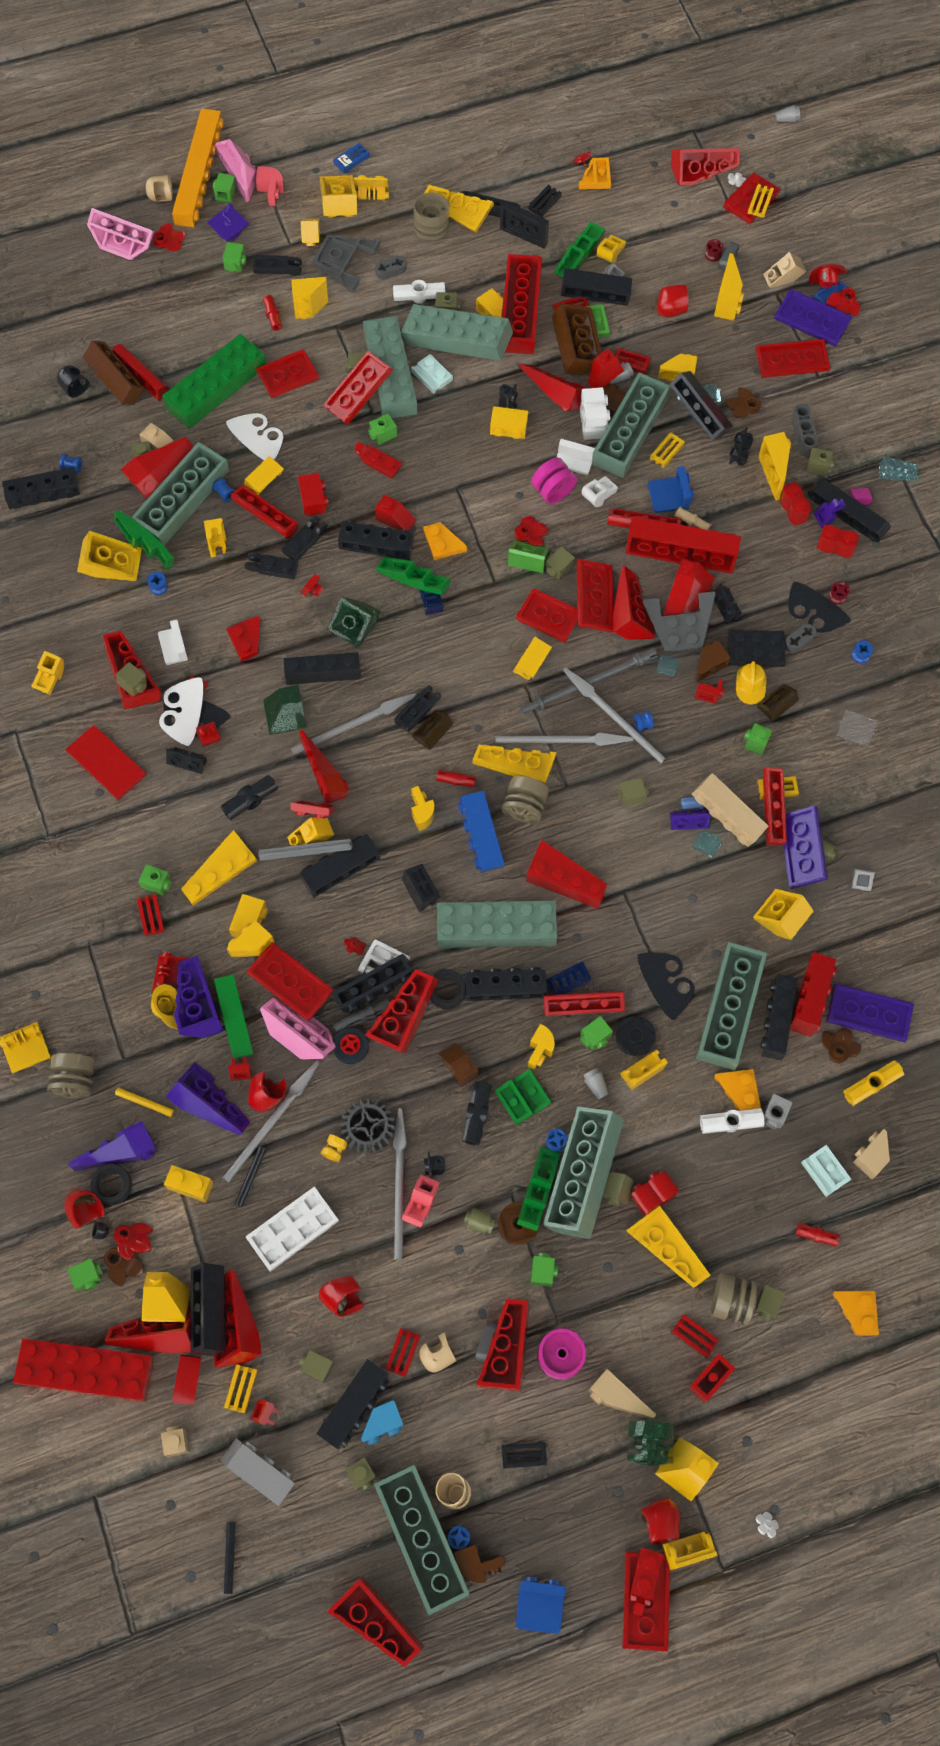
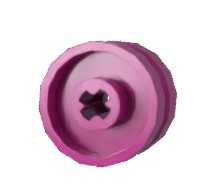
M556 457L545 462L537 469L531 479V484L547 504H554L570 494L575 488L578 478L571 469H568V466L561 458Z
M556 1329L550 1331L542 1339L538 1348L537 1359L540 1368L547 1376L555 1380H566L572 1378L581 1370L586 1360V1348L583 1340L577 1333L569 1329ZM559 1350H563V1353L566 1352L564 1358L558 1356Z

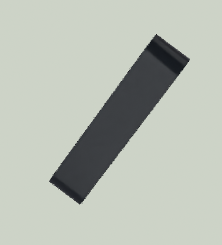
M819 479L808 491L809 498L819 506H822L825 502L831 503L834 499L838 501L843 499L846 506L835 512L837 518L874 542H879L891 528L887 520L825 479Z

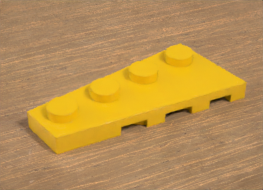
M429 185L424 192H433L444 196L449 203L448 218L475 233L478 232L494 205L493 201L481 200L478 197L466 196L459 192H450L447 189Z
M478 745L472 764L513 777H530L546 784L557 752H550L548 754L540 753L539 750L527 752L521 751L519 748L507 750L499 746Z
M660 1206L626 1230L693 1288L711 1276Z

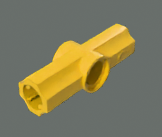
M894 1060L879 1070L870 1073L867 1077L843 1091L846 1100L852 1106H855L904 1076L903 1068ZM870 1079H874L878 1083V1087L872 1086Z

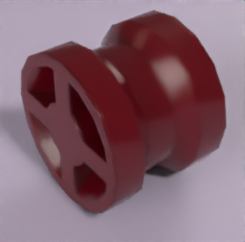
M712 239L707 242L705 258L708 261L716 262L720 260L723 250V244L720 240Z
M842 581L835 582L829 592L830 601L837 605L843 604L849 594V586Z

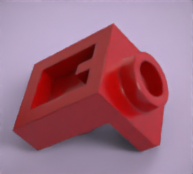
M719 679L717 688L710 684L699 683L695 699L716 704L718 697L722 698L725 687H722L723 680Z

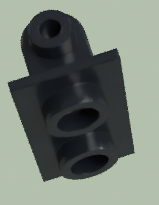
M507 384L500 386L499 407L516 409L517 384L513 388Z
M747 427L738 432L734 437L735 444L729 454L731 456L729 464L736 461L739 466H744L747 463L748 451L751 449L753 435L747 433Z
M720 583L713 591L715 592L714 601L726 624H729L733 618L739 620L742 617V612L736 603H731L734 601L730 589Z
M176 746L166 749V764L200 774L203 773V765L207 762V757H204L203 754L191 752L190 755H187V750L177 748Z
M428 1152V1158H424L425 1175H429L431 1179L432 1176L442 1175L445 1172V1159L442 1156L430 1157V1152Z

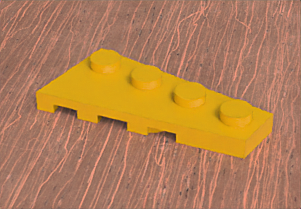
M233 830L181 890L194 906L257 862V859Z

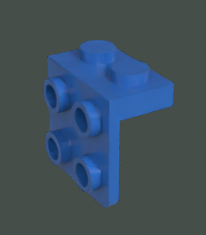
M684 466L677 467L676 476L673 478L648 482V490L655 513L675 511L679 507L689 509L691 499L694 498V492L689 487L690 476L689 473H686Z
M526 1576L525 1581L520 1580L516 1627L522 1630L558 1634L561 1631L566 1586H561V1581L548 1579V1584L539 1583V1578Z

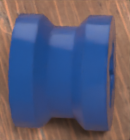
M153 572L148 576L147 582L153 594L162 595L167 591L168 585L164 574Z
M864 640L857 642L852 651V659L860 664L868 662L873 652L871 643Z
M649 710L644 711L643 714L635 713L633 715L637 732L643 731L645 728L653 729V719Z
M561 1129L551 1130L546 1139L548 1149L560 1152L565 1148L567 1143L566 1133Z
M456 1526L449 1531L448 1542L452 1548L459 1550L468 1545L470 1535L466 1528Z

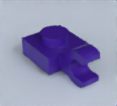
M834 499L831 503L825 502L813 514L820 527L823 528L824 525H830L837 518L835 512L843 509L846 504L843 499L840 501Z

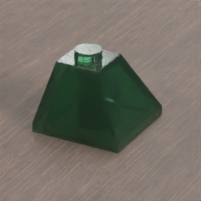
M340 597L327 629L354 646L359 647L374 628L381 611L366 602Z
M299 685L279 688L263 700L269 735L307 728Z

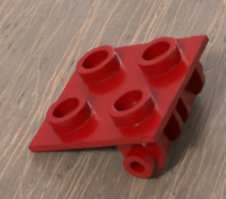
M164 952L163 955L159 954L152 993L156 987L163 984L170 985L177 991L178 964L189 958L171 956L172 953Z

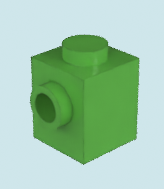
M219 173L217 180L215 179L213 182L215 200L232 203L237 189L236 178L234 175Z
M227 242L223 255L224 269L232 272H241L243 265H246L247 261L244 244Z
M388 413L369 422V435L378 445L397 437V426Z
M754 723L752 730L748 728L744 739L747 740L744 749L762 755L772 730Z
M146 864L138 882L142 889L163 896L165 891L169 890L172 880L167 871Z
M600 1016L581 1030L580 1040L585 1047H590L592 1051L596 1048L601 1049L608 1043L607 1040L612 1037L613 1031Z
M538 1253V1256L533 1257L531 1285L552 1287L553 1277H557L558 1264H554L555 1258H550V1254Z
M88 1259L67 1269L74 1289L78 1292L84 1289L86 1291L94 1289L98 1286L97 1283L102 1281L100 1276L103 1274L99 1262L95 1263L93 1259Z

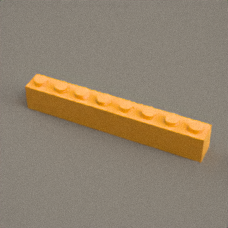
M200 110L172 212L174 225L194 228L196 221L199 220V208L203 206V194H206L207 190L206 182L210 180V168H213L214 164L213 156L217 154L215 143L220 142V130L224 128V119L221 118L220 111Z

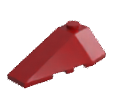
M740 148L671 149V168L678 185L698 184L705 179L712 178L740 164Z
M520 364V368L552 401L561 406L560 409L570 412L580 408L582 389L590 388L576 382L564 381L565 378L553 374L549 376L550 372L531 364Z
M183 437L158 449L134 457L120 470L143 498L148 499L194 446L187 437Z
M684 558L681 559L663 616L694 613L699 608L698 593L711 591L715 578L700 563Z
M624 565L621 568L612 617L613 630L617 635L626 640L655 638L654 626L650 618L647 617L646 609L640 596L643 592L637 575Z
M299 730L301 743L325 804L347 798L349 786L346 779L342 780L340 773L303 730Z
M191 1303L188 1305L185 1322H138L134 1319L110 1327L104 1341L105 1345L171 1354L187 1353L191 1347Z

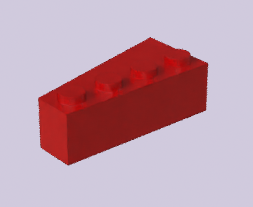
M415 969L400 989V992L388 1004L387 1009L378 1017L374 1026L368 1030L365 1036L399 1052L407 1053L439 979Z
M506 1299L483 1364V1369L476 1384L477 1387L522 1392L530 1308L528 1301Z

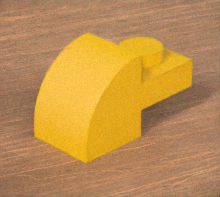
M610 235L608 239L604 238L597 248V257L610 263H615L617 256L625 247L626 241L614 235Z
M44 651L37 666L39 671L31 687L51 695L57 680L62 678L64 660L61 657Z
M419 786L411 788L412 798L416 805L411 810L418 830L422 831L429 827L434 819V801H428L425 792H421Z
M542 1024L539 1025L530 1042V1046L535 1050L528 1061L527 1067L534 1071L537 1065L539 1067L542 1066L546 1058L545 1055L552 1057L554 1050L553 1034Z

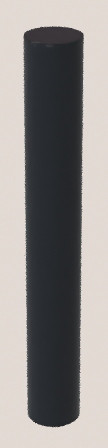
M259 1146L236 1199V1206L242 1207L266 1152L264 1147Z
M227 1522L224 1594H233L236 1522Z

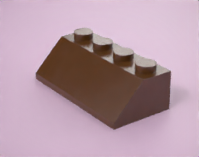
M560 303L552 316L564 372L571 375L586 374L591 371L594 359L602 353L591 307Z

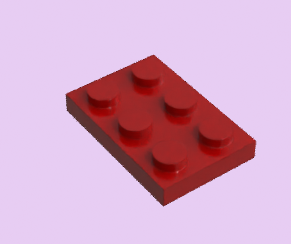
M753 172L724 202L723 208L751 224L758 217L748 214L757 185L760 184L762 188L767 186L769 190L774 188L770 203L779 195L780 188ZM759 192L758 197L756 199L753 208L754 211L756 210V207L758 205L760 196L762 194L761 192ZM765 194L763 202L761 204L759 212L761 213L763 211L768 194Z
M304 349L256 368V372L271 399L319 379L318 373Z
M533 588L518 612L516 620L566 643L578 622V609Z

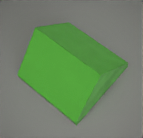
M515 540L509 548L508 566L543 573L550 548L532 546L529 543Z

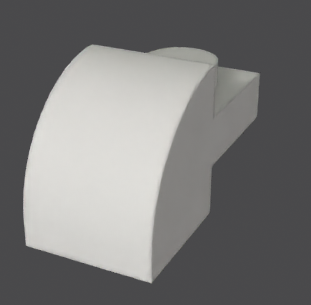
M605 476L599 481L594 479L585 485L582 489V495L595 507H600L605 499L617 492L618 487Z

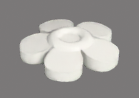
M730 173L728 175L729 184L736 185L737 187H740L746 180L745 177H742L741 173H735V175Z
M768 1512L763 1513V1515H757L756 1522L761 1524L758 1526L759 1532L763 1535L767 1533L770 1538L775 1537V1530L779 1528L777 1521L772 1520V1515Z

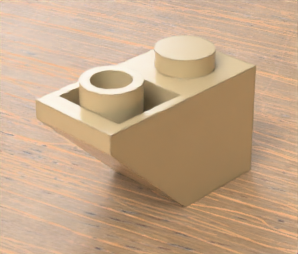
M789 252L763 275L769 288L793 283L807 271L801 259Z
M884 1129L880 1133L875 1131L868 1139L870 1144L866 1148L862 1146L855 1153L857 1159L853 1163L871 1179L876 1177L890 1161L887 1131Z

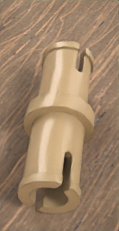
M682 507L678 508L674 516L686 522L689 527L695 526L705 530H709L711 524L699 518L697 514H692Z

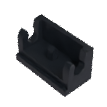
M420 864L405 870L402 881L418 911H423L428 904H431V906L435 905L440 895L424 865Z

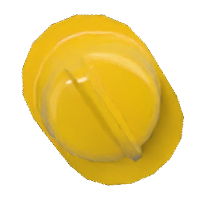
M755 661L740 667L736 675L737 696L743 703L749 705L761 702L766 693V674L760 665L755 664Z
M159 985L152 993V1012L155 1016L161 1018L167 1026L178 1029L174 1018L177 991L170 985Z

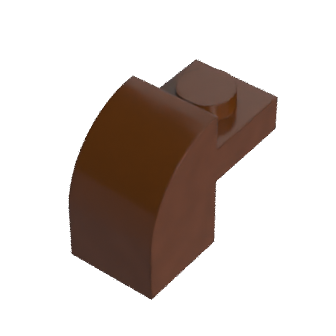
M476 1545L454 1552L462 1575L475 1583L486 1582L484 1572L488 1571L490 1576L502 1572L501 1567L505 1566L502 1556L481 1563Z

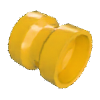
M330 1134L327 1139L328 1143L326 1147H323L321 1155L334 1162H339L342 1157L341 1152L346 1149L348 1143Z

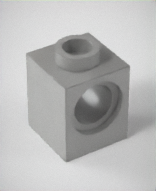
M773 1094L764 1112L765 1124L770 1128L780 1129L784 1125L793 1102ZM777 1109L781 1113V1117L773 1116L771 1110Z

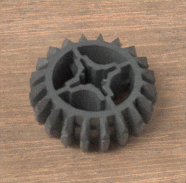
M368 1098L367 1104H364L363 1100L360 1099V1106L352 1103L353 1110L346 1108L348 1115H342V1119L346 1122L340 1123V1127L344 1128L341 1131V1136H346L344 1140L347 1143L351 1142L349 1145L350 1149L357 1145V1153H360L361 1149L364 1148L365 1155L368 1154V1149H372L373 1154H375V1147H379L382 1151L384 1150L382 1143L390 1144L389 1139L386 1137H394V1133L390 1131L396 1129V1126L391 1124L395 1122V1118L389 1117L392 1114L391 1110L385 1111L386 1104L379 1107V1100H376L373 1105L370 1098ZM368 1112H374L380 1115L382 1119H373L369 1117ZM362 1114V1120L355 1124V1127H351L354 1118ZM365 1118H367V1122L371 1126V1135H369V1132L365 1127ZM385 1125L383 1133L374 1140V1132L381 1129L380 1126ZM353 1134H364L367 1136L368 1141H361Z

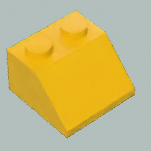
M326 277L291 280L295 318H313L328 303Z
M775 889L753 918L776 936L792 940L813 913V909L803 895Z

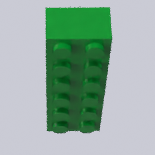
M240 333L163 395L165 408L190 429L256 376V368L266 364L265 354Z

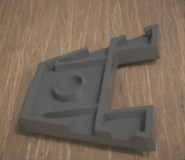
M327 234L313 259V263L343 287L354 293L360 278L347 273L348 266L358 249L375 255L381 242L379 238H374V240H367L366 237L353 239L349 238V236Z
M715 592L698 593L700 612L661 616L659 598L643 600V605L665 653L703 648L715 600Z

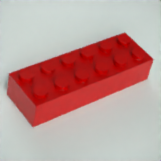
M508 254L502 318L509 319L513 334L505 350L507 353L534 355L542 256Z
M632 516L625 554L680 564L681 559L684 558L700 563L708 570L733 574L741 536L732 533H721L716 530L700 529L695 526H684L679 523L647 519L643 516Z
M22 1338L13 1383L22 1386L146 1402L154 1358L150 1355Z

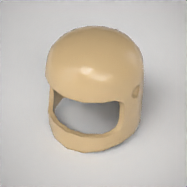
M169 175L152 176L147 179L146 193L151 201H172L173 191Z
M445 1332L438 1335L440 1342L436 1346L428 1347L425 1343L420 1348V1359L424 1367L430 1372L441 1371L456 1362L447 1343Z
M447 1473L437 1482L436 1496L446 1507L453 1510L461 1509L470 1501L471 1488L469 1483L459 1474Z

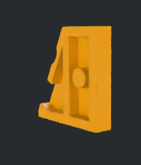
M609 157L591 159L589 167L584 172V177L579 182L578 189H611Z
M441 522L423 527V532L434 560L467 552V546Z
M754 1069L714 1075V1079L720 1083L725 1090V1094L734 1102V1106L738 1111L761 1108Z
M875 1291L833 1292L834 1298L840 1304L842 1312L846 1319L849 1320L856 1336L879 1335Z

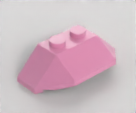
M231 139L215 143L219 159L227 172L235 176L237 188L245 201L248 202L256 186V167L251 165L248 154H244L241 147Z
M94 208L91 209L87 223L100 249L129 260H133L149 248L154 233L150 229Z
M272 998L261 1007L260 1011L269 1034L300 1059H323L335 1048V1043L329 1029L314 1017L309 1022L277 998Z

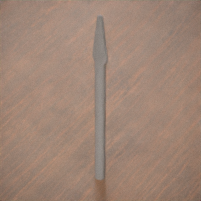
M564 668L563 671L583 696L590 697L658 762L662 764L666 760L654 746L594 692L592 685L569 669Z
M416 694L383 702L379 708L311 740L317 745L382 714L389 715L412 700ZM302 743L291 748L293 755L304 751Z
M607 733L576 736H495V743H595L598 746L633 741V737Z
M316 1061L290 1087L288 1095L223 1176L226 1182L229 1183L295 1097L302 1094L317 1069L319 1061Z
M401 1108L398 1109L393 1147L396 1149L395 1260L403 1259L404 1149L407 1146L403 1110Z

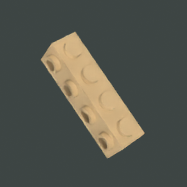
M713 773L706 777L692 793L699 804L704 805L713 817L723 823L725 829L731 831L738 841L747 847L756 842L768 828V825Z

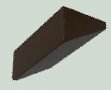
M782 684L761 701L757 707L771 721H774L799 701L797 690Z
M435 710L412 737L430 750L451 728L453 722L448 714Z

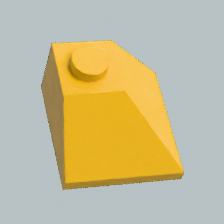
M147 1272L143 1287L142 1321L185 1322L191 1288L169 1272Z
M679 1437L655 1475L691 1502L708 1481L719 1463L701 1449Z

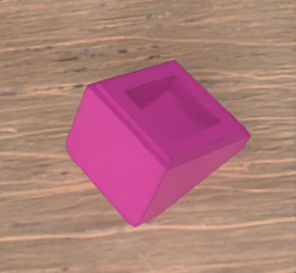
M868 488L850 489L852 498L863 505L871 504L873 498Z

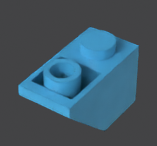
M394 1400L373 1409L361 1437L363 1444L368 1443L370 1446L381 1441L380 1437L388 1434L391 1437L401 1433L400 1428L404 1427Z

